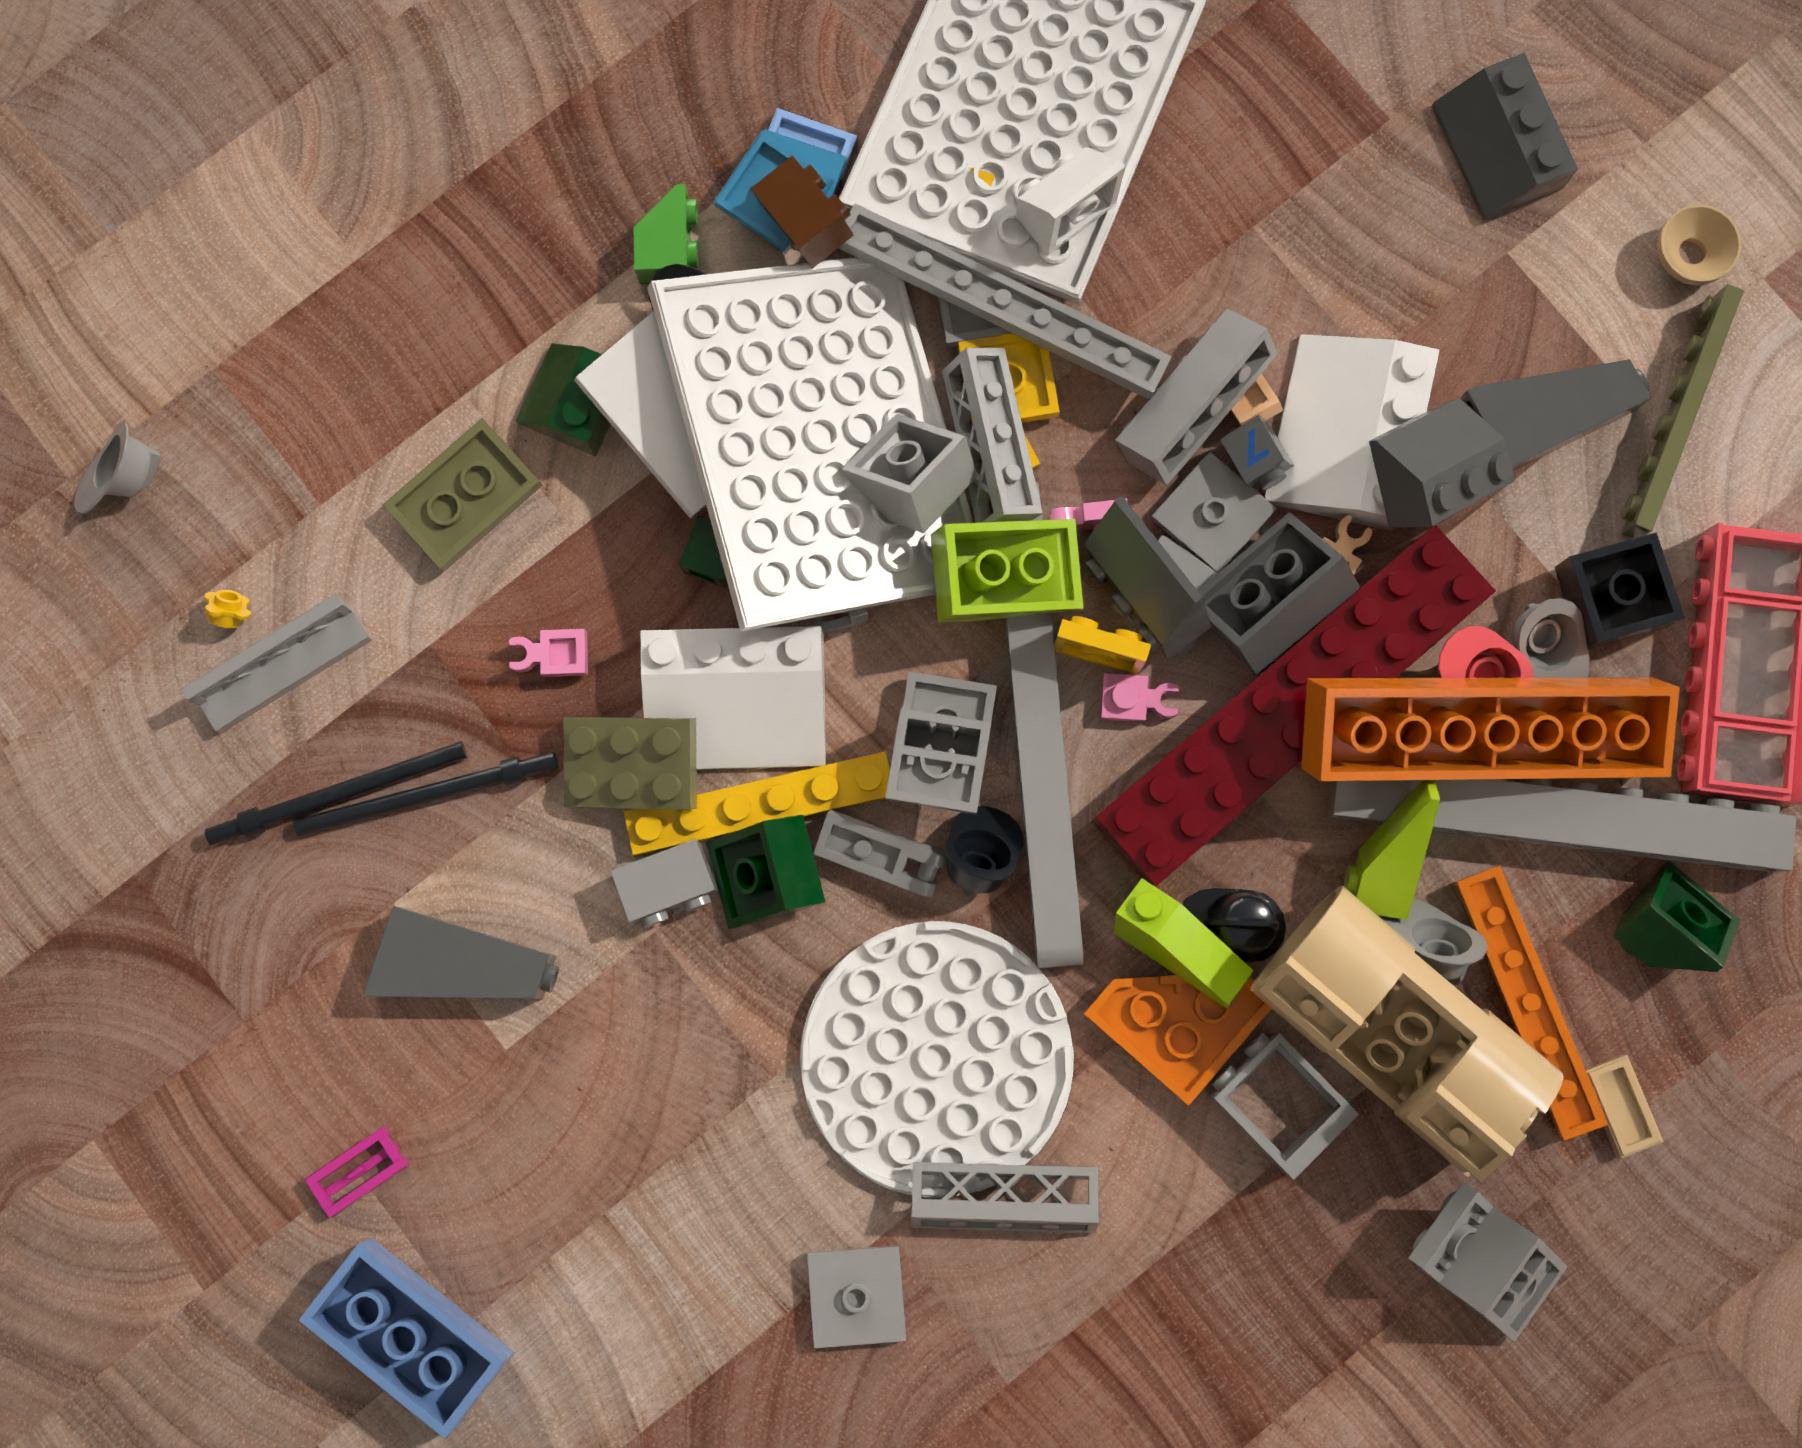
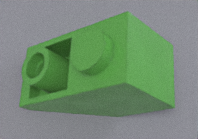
M676 184L634 226V271L640 284H650L655 274L668 265L678 263L693 268L699 267L698 242L691 241V226H698L697 199H690L686 184Z

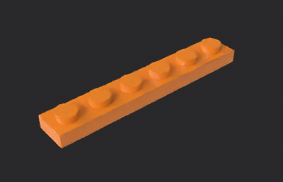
M1500 865L1455 881V886L1473 929L1479 932L1486 940L1487 952L1484 956L1516 1033L1563 1073L1561 1088L1548 1109L1560 1140L1566 1141L1607 1126L1605 1116Z

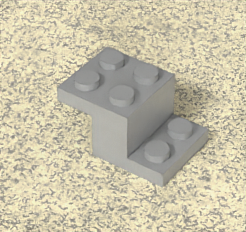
M908 672L903 708H900L886 800L977 814L997 685Z
M1462 1182L1457 1191L1451 1192L1445 1198L1441 1206V1213L1431 1227L1424 1230L1417 1237L1413 1246V1252L1408 1258L1440 1287L1485 1318L1499 1332L1513 1342L1517 1340L1568 1267L1538 1236L1493 1207L1477 1190L1465 1182Z

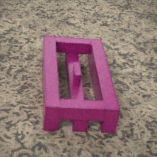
M381 1127L305 1179V1182L328 1218L336 1216L410 1165L406 1157L403 1158L399 1152L398 1144L390 1138L389 1135L391 1133L387 1127ZM377 1143H381L384 1148L326 1189L323 1188L320 1183L321 1181ZM390 1157L393 1162L392 1165L333 1204L330 1199L331 1196Z

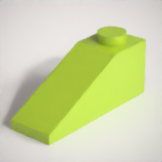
M1423 780L1362 845L1358 851L1355 866L1348 865L1346 869L1344 887L1377 915L1408 920L1440 804L1435 780Z
M1144 879L1139 881L1116 912L1114 934L1227 1009L1253 974V970L1181 903Z

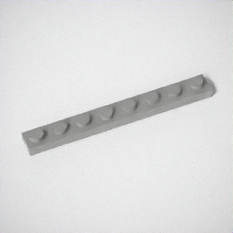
M856 203L850 211L851 216L845 220L854 236L838 249L1151 400L1172 356Z

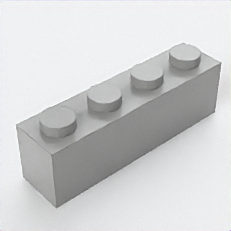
M1227 308L1218 320L1207 328L1201 340L1189 354L1179 361L1177 368L1161 387L1155 390L1151 400L1144 405L1132 420L1126 423L1121 434L1115 439L1127 462L1167 486L1278 355L1268 329Z

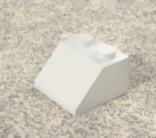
M1086 147L1075 156L1072 153L1067 154L1056 163L1050 175L1042 181L1034 179L1021 189L1018 194L1015 217L1046 254L1050 255L1116 205L1125 165L1119 159Z

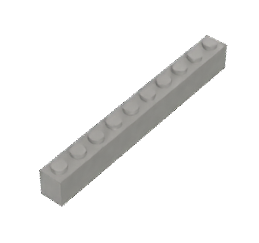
M1507 779L1435 780L1440 804L1432 832L1768 873L1793 871L1797 816L1780 814L1779 806L1752 804L1751 810L1735 809L1734 801L1726 799H1706L1705 805L1689 803L1688 795L1661 793L1660 799L1644 798L1643 790L1635 788H1615V794L1598 792L1597 784L1571 782L1569 788L1553 787L1552 779H1524V783L1507 781ZM1423 780L1329 781L1326 819L1382 825Z

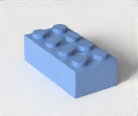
M373 1238L356 1245L299 1319L303 1325L444 1439L458 1428L515 1353Z

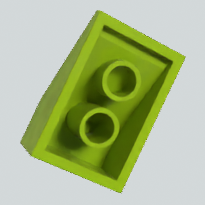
M1075 519L944 524L930 534L938 623L984 621L1074 611L1084 608Z

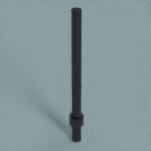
M460 741L261 810L254 807L239 812L235 819L206 828L205 836L211 846L241 835L249 838L265 832V827L463 760L468 758L467 751L463 742Z
M553 751L520 760L519 756L500 761V766L294 819V829L297 836L300 837L505 783L507 787L525 782V777L558 769L557 757Z

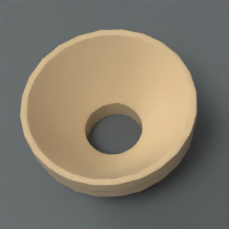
M1703 204L1690 205L1675 212L1664 224L1658 236V257L1667 273L1676 280L1690 285H1706L1719 280L1736 265L1741 252V235L1733 220L1722 210ZM1686 242L1696 244L1702 252L1701 262L1698 264L1686 263L1679 254L1680 245Z

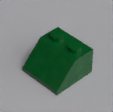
M551 343L515 420L516 423L596 457L611 424L574 379L602 354L583 346Z
M803 815L762 821L707 842L728 929L798 912L826 902Z

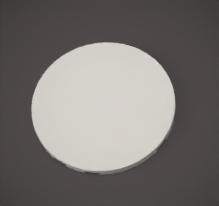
M928 921L895 927L880 933L862 943L835 966L824 980L808 1011L801 1041L800 1068L806 1101L812 1117L831 1147L848 1165L869 1180L890 1190L912 1195L913 1162L998 1165L1027 1164L1049 1140L1062 1117L1071 1090L1074 1051L1067 1015L1061 1000L1052 984L1026 954L1013 944L986 930L961 923ZM922 1175L921 1197L943 1198L953 1189L942 1175ZM953 1176V1177H954L958 1182H960V1181H961L964 1177H966V1176ZM976 1176L964 1189L968 1193L984 1190L995 1184L988 1177ZM999 1177V1178L1003 1181V1180L1007 1179L1008 1177Z

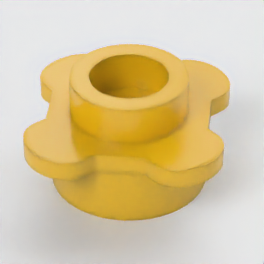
M219 590L205 594L204 601L208 603L205 606V613L210 623L223 628H237L243 624L244 620L250 618L251 611L246 608L249 606L250 600L238 592Z

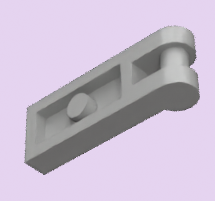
M830 810L827 813L813 853L819 857L927 897L934 895L938 884L934 880L937 870L944 867L947 859L945 851L938 847L916 842L834 810ZM909 858L921 862L918 873L905 870Z

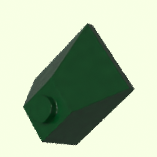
M1668 861L1625 910L1613 937L1620 942V945L1627 953L1638 957L1648 967L1718 972L1725 965L1740 919L1672 862Z

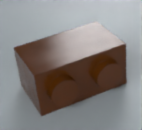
M792 155L753 186L751 190L764 210L813 269L854 236L845 221L851 214L836 194L828 198L821 189L826 184L817 171L810 164L803 169Z

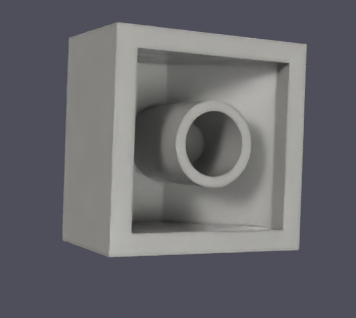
M896 414L842 469L844 476L889 521L923 534L977 478L966 436L900 414Z

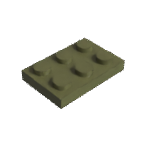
M481 418L388 499L383 506L439 569L445 572L543 485L487 422Z
M563 718L564 807L697 809L696 718Z

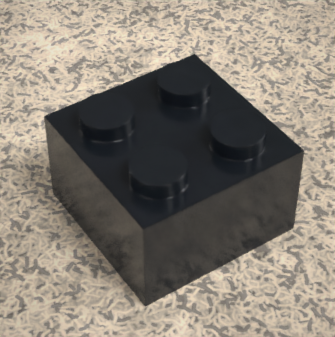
M1657 532L1569 556L1554 567L1564 599L1573 602L1581 611L1588 650L1661 630L1685 619Z

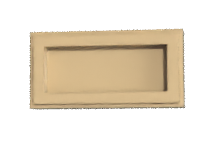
M1620 1055L1585 1069L1608 1125L1604 1126V1130L1616 1158L1622 1159L1664 1142L1628 1055Z

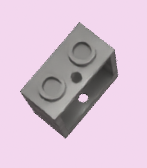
M1261 1033L1245 1048L1243 1052L1248 1057L1236 1069L1229 1065L1212 1081L1211 1085L1215 1090L1208 1097L1286 1177L1294 1180L1359 1113L1280 1033H1271L1268 1037ZM1274 1052L1329 1106L1283 1154L1229 1099Z

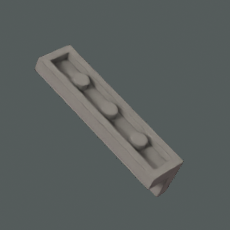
M965 348L942 372L955 431L966 436L977 473V478L968 486L976 523L1034 520L1042 514V508L1005 348ZM961 373L964 379L963 388L959 376ZM971 415L973 419L972 429L970 425ZM980 457L982 459V469H980L979 465ZM989 499H991L993 514H990Z
M335 594L183 687L181 691L187 701L200 705L215 732L221 734L372 641V638L352 605Z
M913 1162L911 1228L1091 1234L1096 1232L1099 1223L1098 1167ZM922 1175H942L953 1189L941 1200L921 1199ZM953 1176L966 1177H964L960 1182H958ZM977 1176L988 1177L1000 1190L988 1201H976L964 1187ZM999 1177H1010L1011 1179L1005 1184ZM1022 1178H1034L1046 1192L1035 1202H1022L1010 1189ZM1046 1179L1058 1180L1053 1185H1051ZM1068 1179L1088 1180V1204H1070L1057 1190ZM959 1193L965 1200L952 1199ZM1004 1195H1006L1011 1202H1004L998 1200H1000ZM1050 1196H1052V1198H1053L1057 1203H1044V1202H1045Z

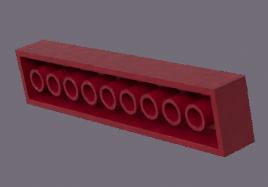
M1437 525L1432 526L1092 820V823L1141 879L1146 880L1155 887L1158 886L1302 760L1307 678H1397L1493 595L1496 590Z

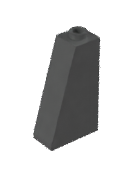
M1628 359L1479 385L1468 389L1460 399L1506 438L1509 456L1513 463V471L1638 410L1652 397L1649 394L1647 378L1642 371L1635 369L1631 360Z
M393 906L364 994L372 997L543 999L545 992H552L559 974V967L554 965L556 955L406 908Z

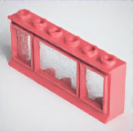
M1719 522L1704 531L1703 535H1700L1695 549L1696 560L1700 561V573L1692 589V603L1697 605L1696 621L1692 623L1688 634L1689 648L1693 649L1692 666L1688 667L1684 681L1685 691L1689 693V705L1681 720V734L1683 737H1686L1685 754L1681 755L1677 766V777L1679 781H1682L1681 793L1785 807L1802 804V534L1723 525V523Z

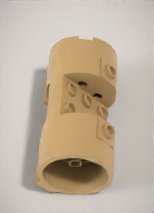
M1341 885L1322 900L1286 939L1254 981L1251 991L1321 1052H1327L1394 1110V1114L1465 1176L1469 1177L1472 1174L1482 1182L1513 1156L1515 1148L1527 1137L1524 1132L1535 1120L1538 1111L1542 1114L1547 1112L1561 1088L1563 1073L1490 1010H1481L1421 959L1415 953L1416 948Z

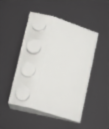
M653 311L576 376L574 381L689 518H692L706 507V502Z
M1301 334L1298 340L1277 436L1294 466L1285 471L1287 477L1282 482L1265 490L1264 498L1272 505L1339 520L1350 515L1353 517L1352 523L1393 531L1395 528H1389L1369 441L1427 412L1439 349L1389 339Z
M821 626L763 627L742 632L740 628L641 630V684L644 718H696V770L799 768L826 765L824 634Z

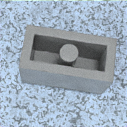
M697 839L610 871L629 923L637 924L641 922L643 928L669 920L667 912L684 906L686 912L707 906L712 903L709 896L719 892L702 844Z

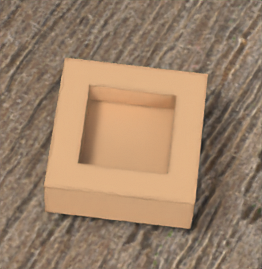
M1261 374L1230 411L1238 424L1242 426L1258 415L1268 420L1282 412L1283 408L1279 399Z

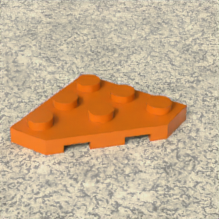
M1171 975L1112 979L1084 1011L1083 1015L1182 1102L1189 1106L1271 1008L1251 991L1254 983L1252 978H1249L1227 1009L1179 976Z

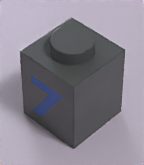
M1259 415L1220 439L1246 485L1256 490L1260 487L1263 490H1267L1276 486L1287 477L1285 471L1294 466L1269 422Z

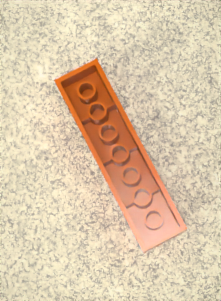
M1653 677L1307 678L1301 769L1319 781L1671 777L1680 687Z

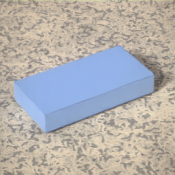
M776 108L768 129L769 131L846 156L847 162L841 176L842 180L858 142L857 135Z

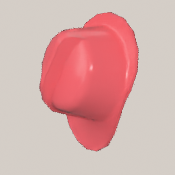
M1467 626L1456 631L1446 640L1439 654L1438 670L1441 678H1534V673L1528 659L1496 632L1484 626Z

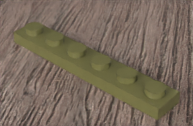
M1727 284L1715 296L1708 295L1699 310L1697 320L1702 321V325L1698 335L1694 334L1684 349L1682 359L1686 360L1687 364L1683 374H1678L1669 388L1667 399L1672 400L1667 415L1662 414L1655 425L1652 433V438L1657 440L1652 455L1648 453L1641 462L1637 472V478L1642 480L1637 494L1630 495L1621 514V518L1626 520L1621 533L1624 536L1634 539L1645 536L1653 531L1744 290Z

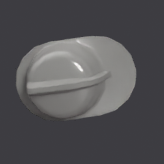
M120 422L115 427L107 444L85 471L75 495L74 507L76 512L84 514L90 511L104 495L133 497L145 489L151 482L161 462L160 454L146 443L129 435L126 422Z
M1562 598L1549 599L1541 604L1531 603L1526 605L1525 611L1517 618L1512 628V643L1530 662L1534 678L1587 677L1589 674V652L1583 617L1577 606L1573 602Z
M1413 899L1408 920L1381 916L1388 925L1416 948L1415 953L1453 985H1458L1464 979L1469 965L1482 959L1487 952L1486 940L1479 932L1458 922L1426 902Z

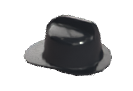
M978 806L976 815L963 812L958 815L945 846V855L947 856L948 875L955 884L964 889L965 899L969 900L974 892L990 893L997 890L1004 880L1014 872L1023 846V832L1019 824L1009 814L997 808Z
M1212 888L1198 891L1188 897L1183 904L1190 913L1244 962L1263 961L1275 954L1283 943L1286 931L1284 914L1277 902L1264 893L1253 890Z

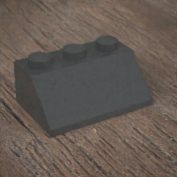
M1525 52L1482 69L1432 104L1483 220L1562 190L1578 170Z
M1460 398L1452 399L1369 441L1389 528L1434 526L1515 481L1513 463L1509 456L1506 438Z
M1121 496L1116 499L1084 543L1090 560L1085 562V565L1100 585L1107 581L1115 591L1110 597L1122 615L1127 618L1133 614L1141 625L1136 631L1143 636V642L1151 644L1150 651L1159 648L1163 655L1169 659L1211 629L1205 603L1201 594L1125 498Z
M1289 512L1198 592L1203 597L1211 629L1240 661L1256 676H1259L1361 587L1344 557Z

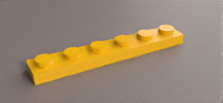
M886 751L697 794V809H632L624 811L632 855L640 856L666 850L693 839L705 841L722 837L766 820L803 815L805 818L826 813L830 810L835 811L883 800L886 797L890 774Z

